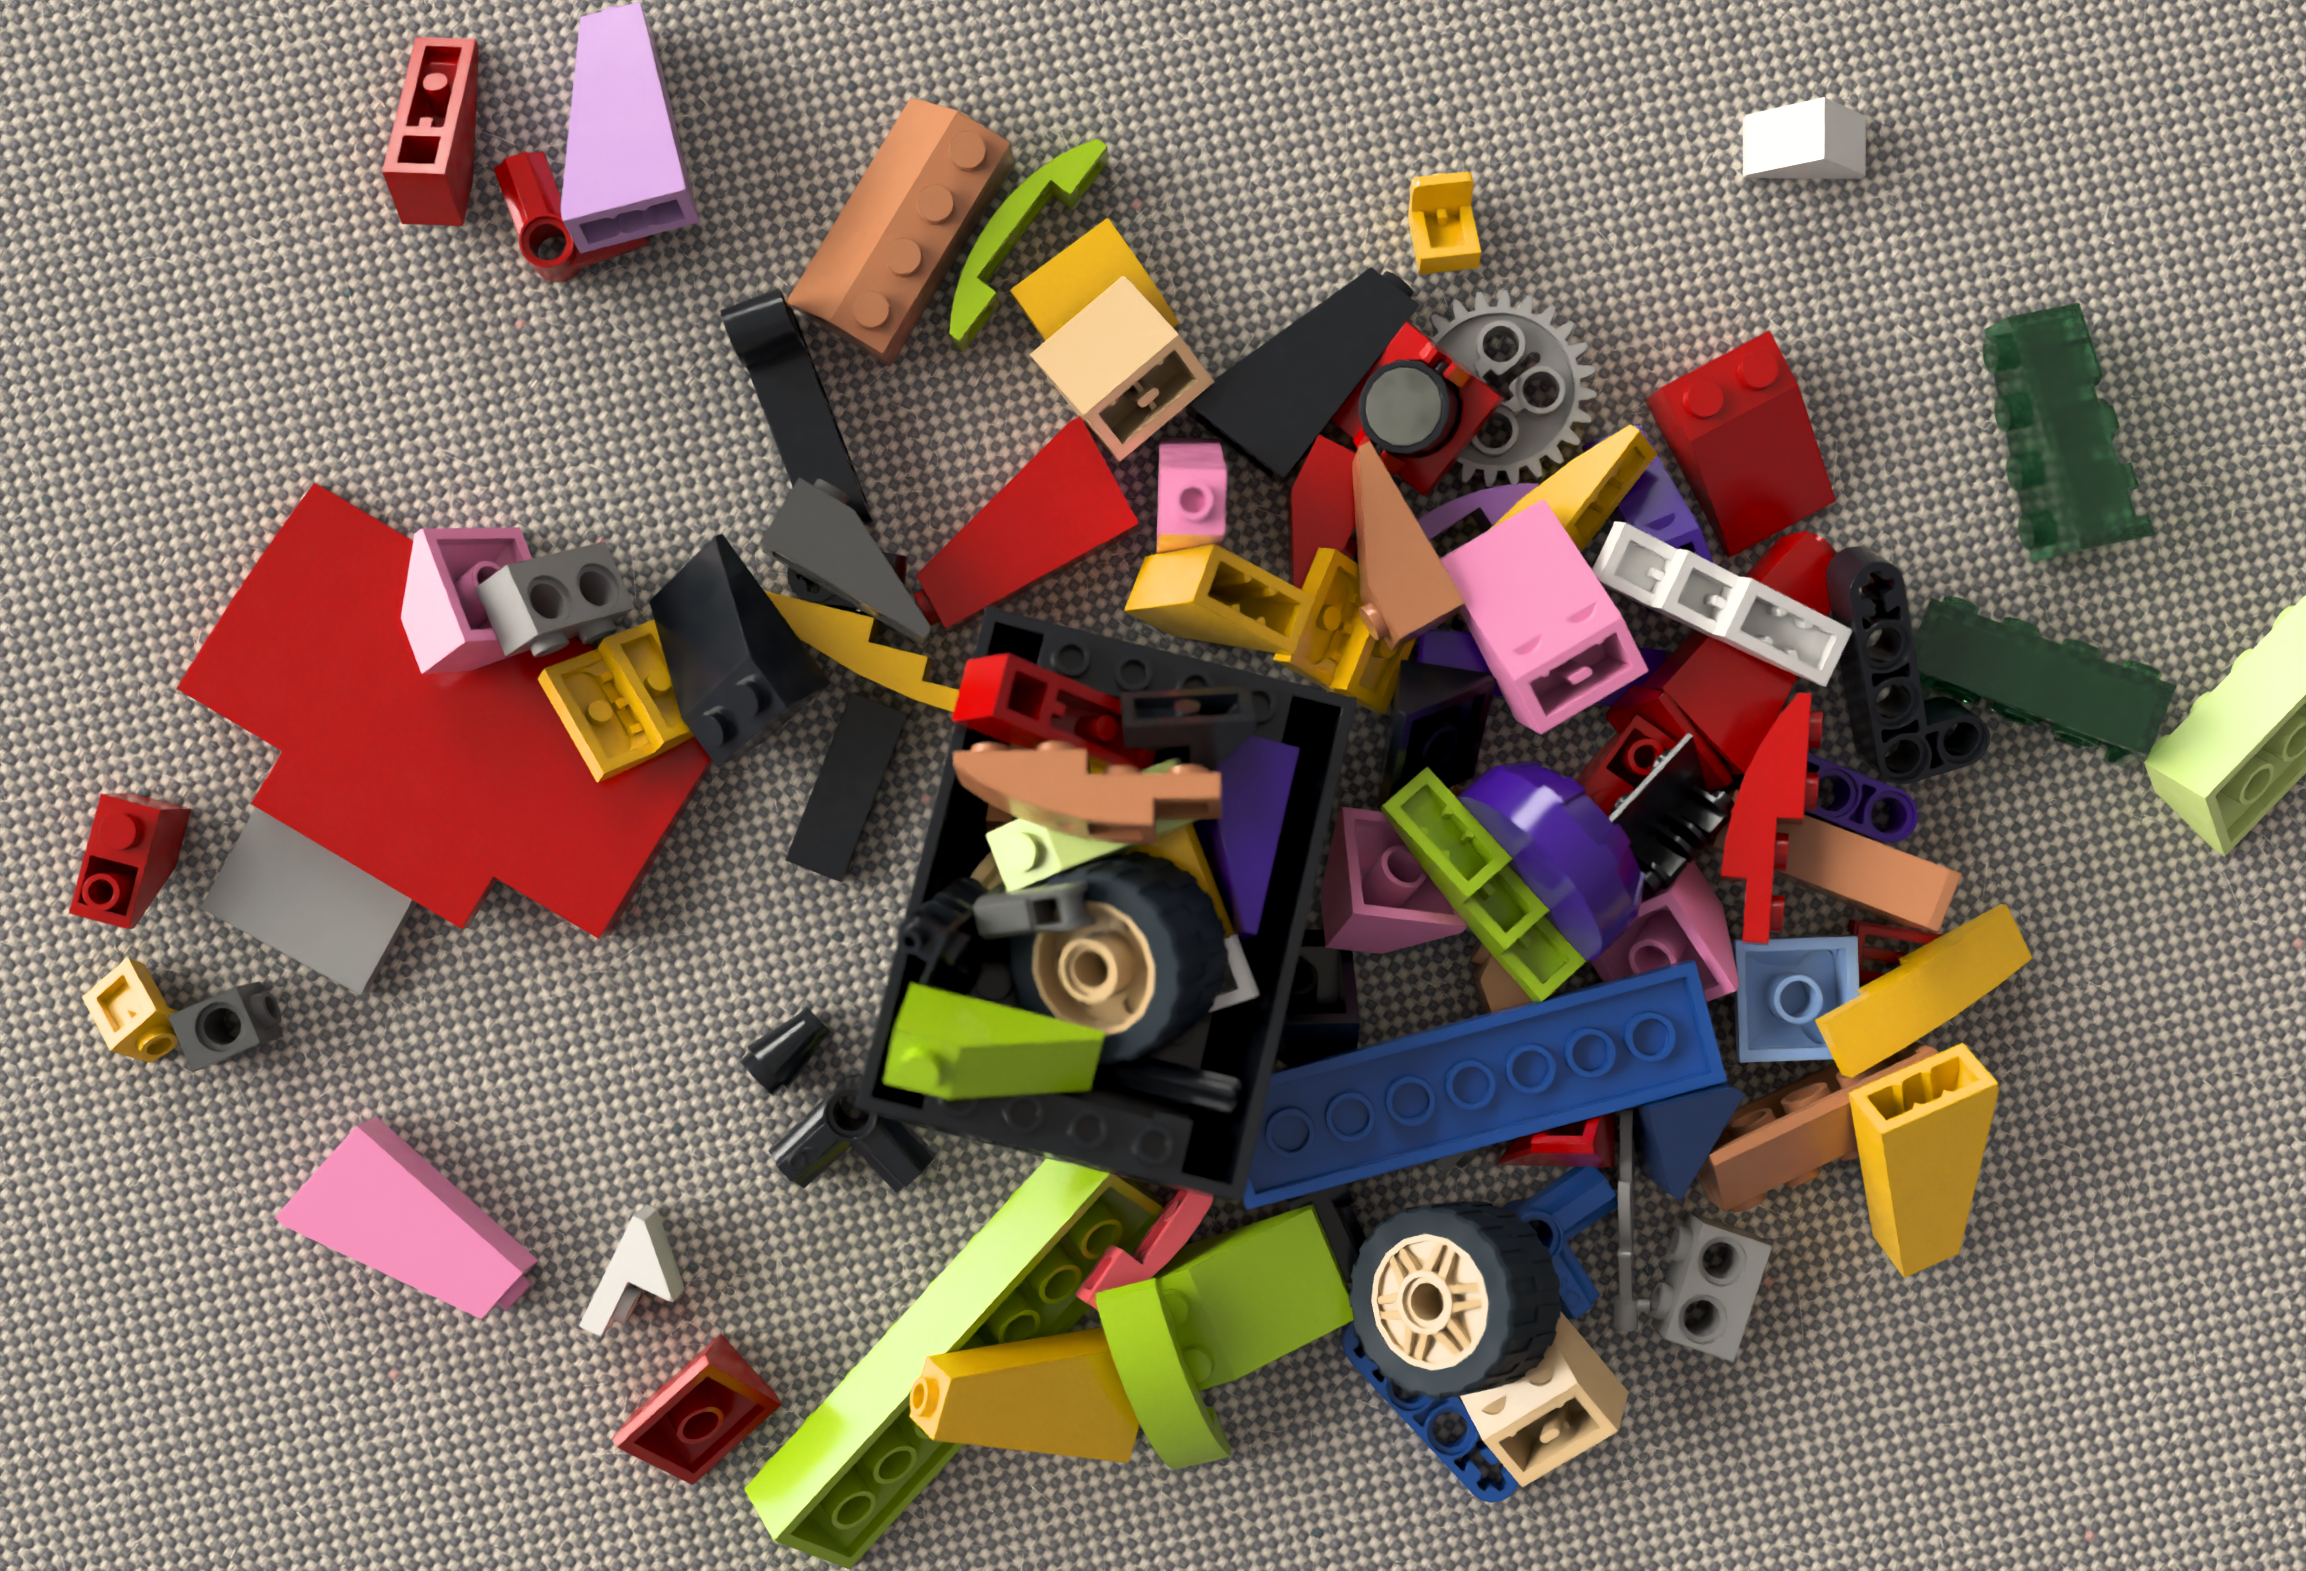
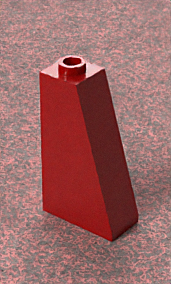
M1081 416L1071 420L916 574L923 589L915 593L914 597L930 626L941 621L944 628L951 633L983 616L986 607L995 609L1139 531L1138 520Z
M1809 531L1781 536L1744 577L1754 579L1828 617L1831 608L1826 585V569L1830 560L1837 553L1825 539L1816 534H1811ZM1694 629L1643 686L1667 692L1730 774H1746L1759 745L1776 721L1798 676Z

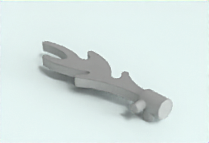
M1623 1109L1620 1111V1181H1618L1619 1295L1614 1297V1328L1624 1332L1638 1329V1311L1651 1312V1300L1638 1299L1633 1295L1635 1224L1633 1109Z

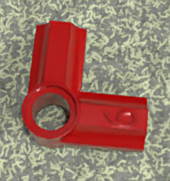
M543 151L522 152L507 157L501 164L493 168L519 236L520 251L536 273L545 280L556 283L568 281L575 277L582 268L649 245L647 237H642L580 253L563 223L560 211L562 196L547 156ZM556 236L566 239L565 250L559 257L552 260L539 258V248L546 239Z

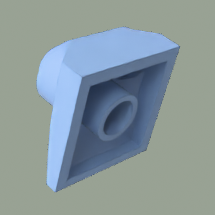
M1808 934L1796 937L1769 938L1768 946L1742 944L1743 939L1732 940L1733 955L1740 984L1737 991L1734 992L1737 1062L1833 1059L1815 1019L1860 996L1857 990L1859 988L1858 937L1850 934Z

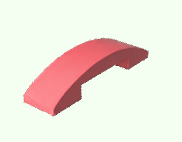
M1176 1190L1132 1255L1130 1256L1124 1250L1110 1244L1075 1296L1091 1307L1098 1309L1096 1304L1097 1292L1145 1281L1153 1277L1184 1246L1207 1213L1214 1197Z

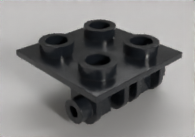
M1687 733L1673 749L1664 751L1656 759L1650 774L1632 793H1626L1618 799L1611 810L1609 819L1613 824H1619L1631 841L1629 847L1637 861L1639 870L1645 873L1644 889L1650 893H1655L1659 887L1667 889L1687 867V863H1691L1696 858L1692 847L1703 850L1708 845L1706 837L1712 839L1730 821V810L1734 807V801L1719 789H1716L1712 794L1707 793L1694 737Z
M957 877L901 922L897 938L899 946L906 953L914 954L928 963L918 985L950 993L955 986L961 990L968 986L977 974L983 958L976 953L981 943L989 940L979 936L973 907L976 900L982 895L1005 892L1006 887L1003 880L989 891L974 878Z

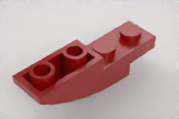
M1798 693L1776 719L1758 747L1744 776L1732 810L1724 846L1721 880L1746 882L1742 944L1768 946L1769 932L1782 933L1785 896L1772 895L1773 870L1786 871L1789 833L1776 832L1777 823L1802 825L1804 809H1817L1819 773L1806 772L1808 748L1821 747L1823 711L1810 710L1811 693Z

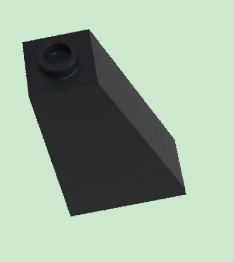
M1370 267L1214 379L1215 382L1187 405L1186 414L1278 486H1281L1313 445L1318 434L1321 435L1332 421L1333 417L1405 322H1409L1419 306L1417 302L1411 299L1414 294L1413 290L1395 274L1385 271L1381 275Z

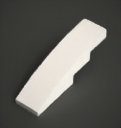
M1614 522L1592 569L1601 585L1705 635L1826 687L1853 631L1754 579L1739 577L1688 550L1676 549L1623 522Z

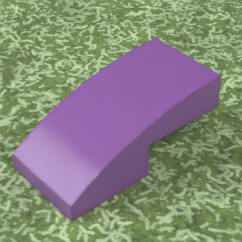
M1518 483L1476 491L1433 509L1418 518L1417 522L1429 542L1470 514L1482 532L1485 533L1524 496L1538 487L1539 484Z

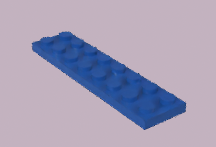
M1690 959L1550 996L1543 1002L1531 1001L1273 1070L1243 1198L1246 1210L1727 1082L1696 961Z

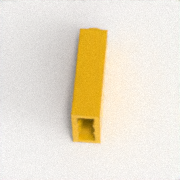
M1963 1043L1848 1093L1872 1235L1904 1278L1960 1253L1999 1094L1997 1081Z
M1103 1327L927 1356L921 1377L917 1378L914 1382L910 1394V1417L934 1441L1129 1463L1140 1426L1118 1374Z

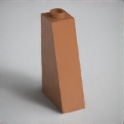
M1720 789L1730 796L1735 804L1739 790ZM1807 815L1803 816L1802 825L1777 823L1776 832L1789 833L1786 871L1773 870V875L1893 924L1939 932L1961 878V873ZM1730 821L1712 839L1706 837L1708 841L1706 848L1724 854L1725 840Z

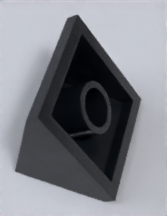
M1401 659L1381 757L1377 800L1378 810L1381 811L1380 808L1426 767L1447 788L1473 778L1496 679L1493 676L1484 672Z

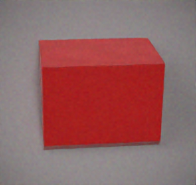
M719 1334L636 1409L612 1439L616 1448L694 1485L782 1404L774 1391L725 1337Z

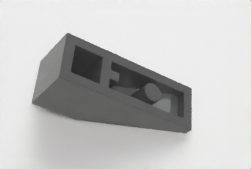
M799 477L760 541L763 553L924 646L930 636L932 627L855 510L846 505L850 498L843 491L824 480L817 479L815 484L811 485Z

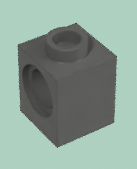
M260 981L234 987L168 1015L192 1072L220 1064L284 1037L278 1025L281 1022V1012L278 1003L270 992L263 989ZM228 1009L235 1012L240 1019L241 1030L237 1038L229 1035L224 1027V1016Z

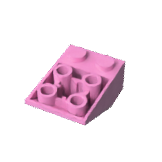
M1541 499L1440 558L1465 601L1460 612L1493 677L1496 679V683L1515 720L1537 733H1545L1649 671L1622 615L1546 500Z

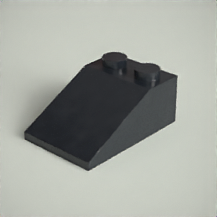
M723 533L714 536L649 601L681 718L717 767L762 744L831 684Z

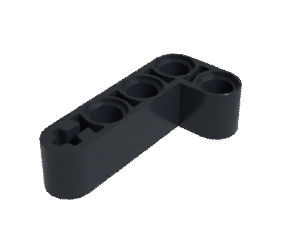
M777 288L720 310L722 321L735 353L748 370L792 487H794L799 477L811 485H814L817 479L824 480L843 491L850 498L846 505L855 510L864 526L873 523L874 520L804 335L795 313L782 291Z
M1860 546L1847 547L1839 551L1830 560L1826 569V585L1832 619L1853 630L1839 660L1854 746L1858 756L1886 780L1898 785L1917 782L1977 762L1986 753L1990 744V731L1987 724L1954 699L1943 696L1923 701L1905 582L1901 571L1879 555ZM1882 628V633L1876 643L1866 648L1869 637L1874 631ZM1891 685L1888 695L1876 703L1879 693L1885 687ZM1957 724L1955 731L1948 738L1944 739L1946 732L1953 725ZM1900 741L1898 748L1891 755L1885 757L1888 749L1894 743Z

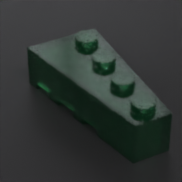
M2080 303L2010 316L1986 328V338L1982 348L1983 359L1988 371L1994 374L1998 393L1994 405L1995 418L2000 430L2006 433L2010 453L2006 463L2007 478L2012 489L2018 492L2022 512L2018 521V532L2022 545L2030 551L2031 561L2036 562L2101 549L2154 536L2155 532L2149 514L2136 517L2128 492L2135 490L2139 486L2132 462L2120 464L2112 442L2115 432L2120 428L2114 407L2110 406L2105 399L2098 398L2094 388L2099 385L2103 374Z
M1944 596L1942 602L1931 598L1925 606L1913 634L1921 685L1971 705H1979L1982 697L1993 701L1991 711L1999 715L2000 718L2017 725L2038 727L2040 722L2051 725L2050 732L2055 735L2053 740L2075 749H2080L2081 746L2092 749H2099L2100 746L2104 747L2107 751L2103 760L2121 768L2149 755L2177 687L2160 680L2163 674L2160 670L2136 661H2125L2123 666L2100 659L2101 651L2098 648L2078 640L2064 639L2061 645L2038 636L2040 631L2038 627L2023 620L2004 617L2002 623L1988 619L1978 615L1980 608L1977 605L1961 598Z

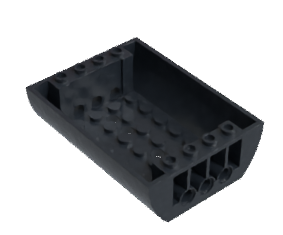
M986 607L972 659L1009 653L1119 700L1120 692L1250 686L1256 717V732L1253 736L1299 748L1257 935L1240 943L1259 995L1207 1013L1196 1020L1197 1024L1144 1054V1056L1237 1078L1241 1081L1239 1104L1233 1115L1225 1116L1092 1083L1091 1089L1088 1091L946 1099L883 1083L894 1029L910 984H919L928 964L918 956L903 951L897 943L854 1107L924 1129L1203 1196L1243 1202L1357 698ZM955 723L904 920L949 885L955 878H970L984 858L992 851L986 836L987 833L991 832L986 831V816L989 803L962 786L953 765V752L971 751L974 745L980 743H999L1008 747L1011 745L1010 743ZM1185 746L1170 747L1166 750L1156 751L1153 766L1173 758H1180L1182 764L1187 765ZM1013 816V821L1019 819V818ZM1010 937L989 939L985 943L982 942L976 953L983 958L977 974L966 988L961 990L955 986L952 988L951 993L1025 1011L1023 1007L1020 1008L1015 996L1016 990L1013 980L1010 979L1008 964H1010V951L1008 950Z

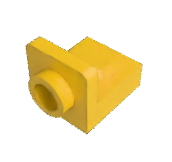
M126 958L82 997L110 1051L152 1063L172 1051L179 1041L168 1015L178 1012V1010L167 1006L144 963Z

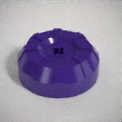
M1537 761L1494 766L1491 770L1482 774L1456 798L1513 858L1507 865L1549 909L1544 916L1586 961L1597 959L1631 927L1633 921L1638 916L1645 887V873L1639 870L1637 861L1629 847L1631 841L1620 825L1613 824L1605 813L1585 795L1586 789L1569 776L1563 778L1559 774L1542 767Z

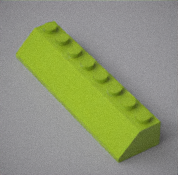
M1046 1158L1022 1186L1011 1194L1008 1201L990 1221L970 1239L967 1246L946 1269L928 1285L924 1293L902 1317L890 1326L880 1341L857 1366L848 1372L845 1379L806 1418L803 1425L764 1464L759 1473L744 1488L772 1539L775 1542L851 1569L964 1445L932 1440L910 1417L911 1389L916 1379L921 1377L926 1357L1067 1333L1091 1307L1076 1297L1075 1294L1108 1246L1111 1244L1124 1250L1131 1256L1166 1205L1137 1180Z

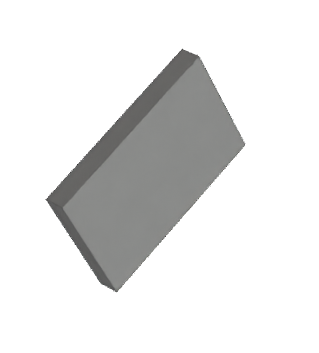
M255 807L200 908L355 993L363 995L369 992L417 902Z

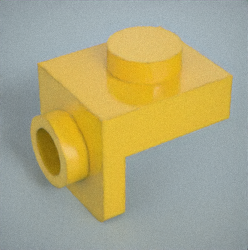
M1471 172L1437 173L1412 179L1408 221L1419 275L1479 268L1481 248L1471 207L1474 187Z

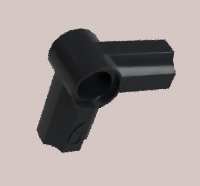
M862 1074L848 1075L840 1080L826 1098L769 1149V1153L774 1158L777 1168L791 1182H795L802 1188H805L852 1146L896 1193L915 1180L934 1160L936 1153L909 1124L872 1113L862 1119L850 1118L844 1114L840 1107V1099L844 1096L858 1095Z

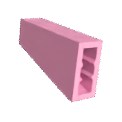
M1159 437L1156 554L1214 543L1221 547L1225 537L1227 470L1219 438Z
M378 1117L357 1125L274 1217L283 1226L480 1319L498 1305L505 1311H508L532 1285V1282L525 1275L538 1261L537 1258Z

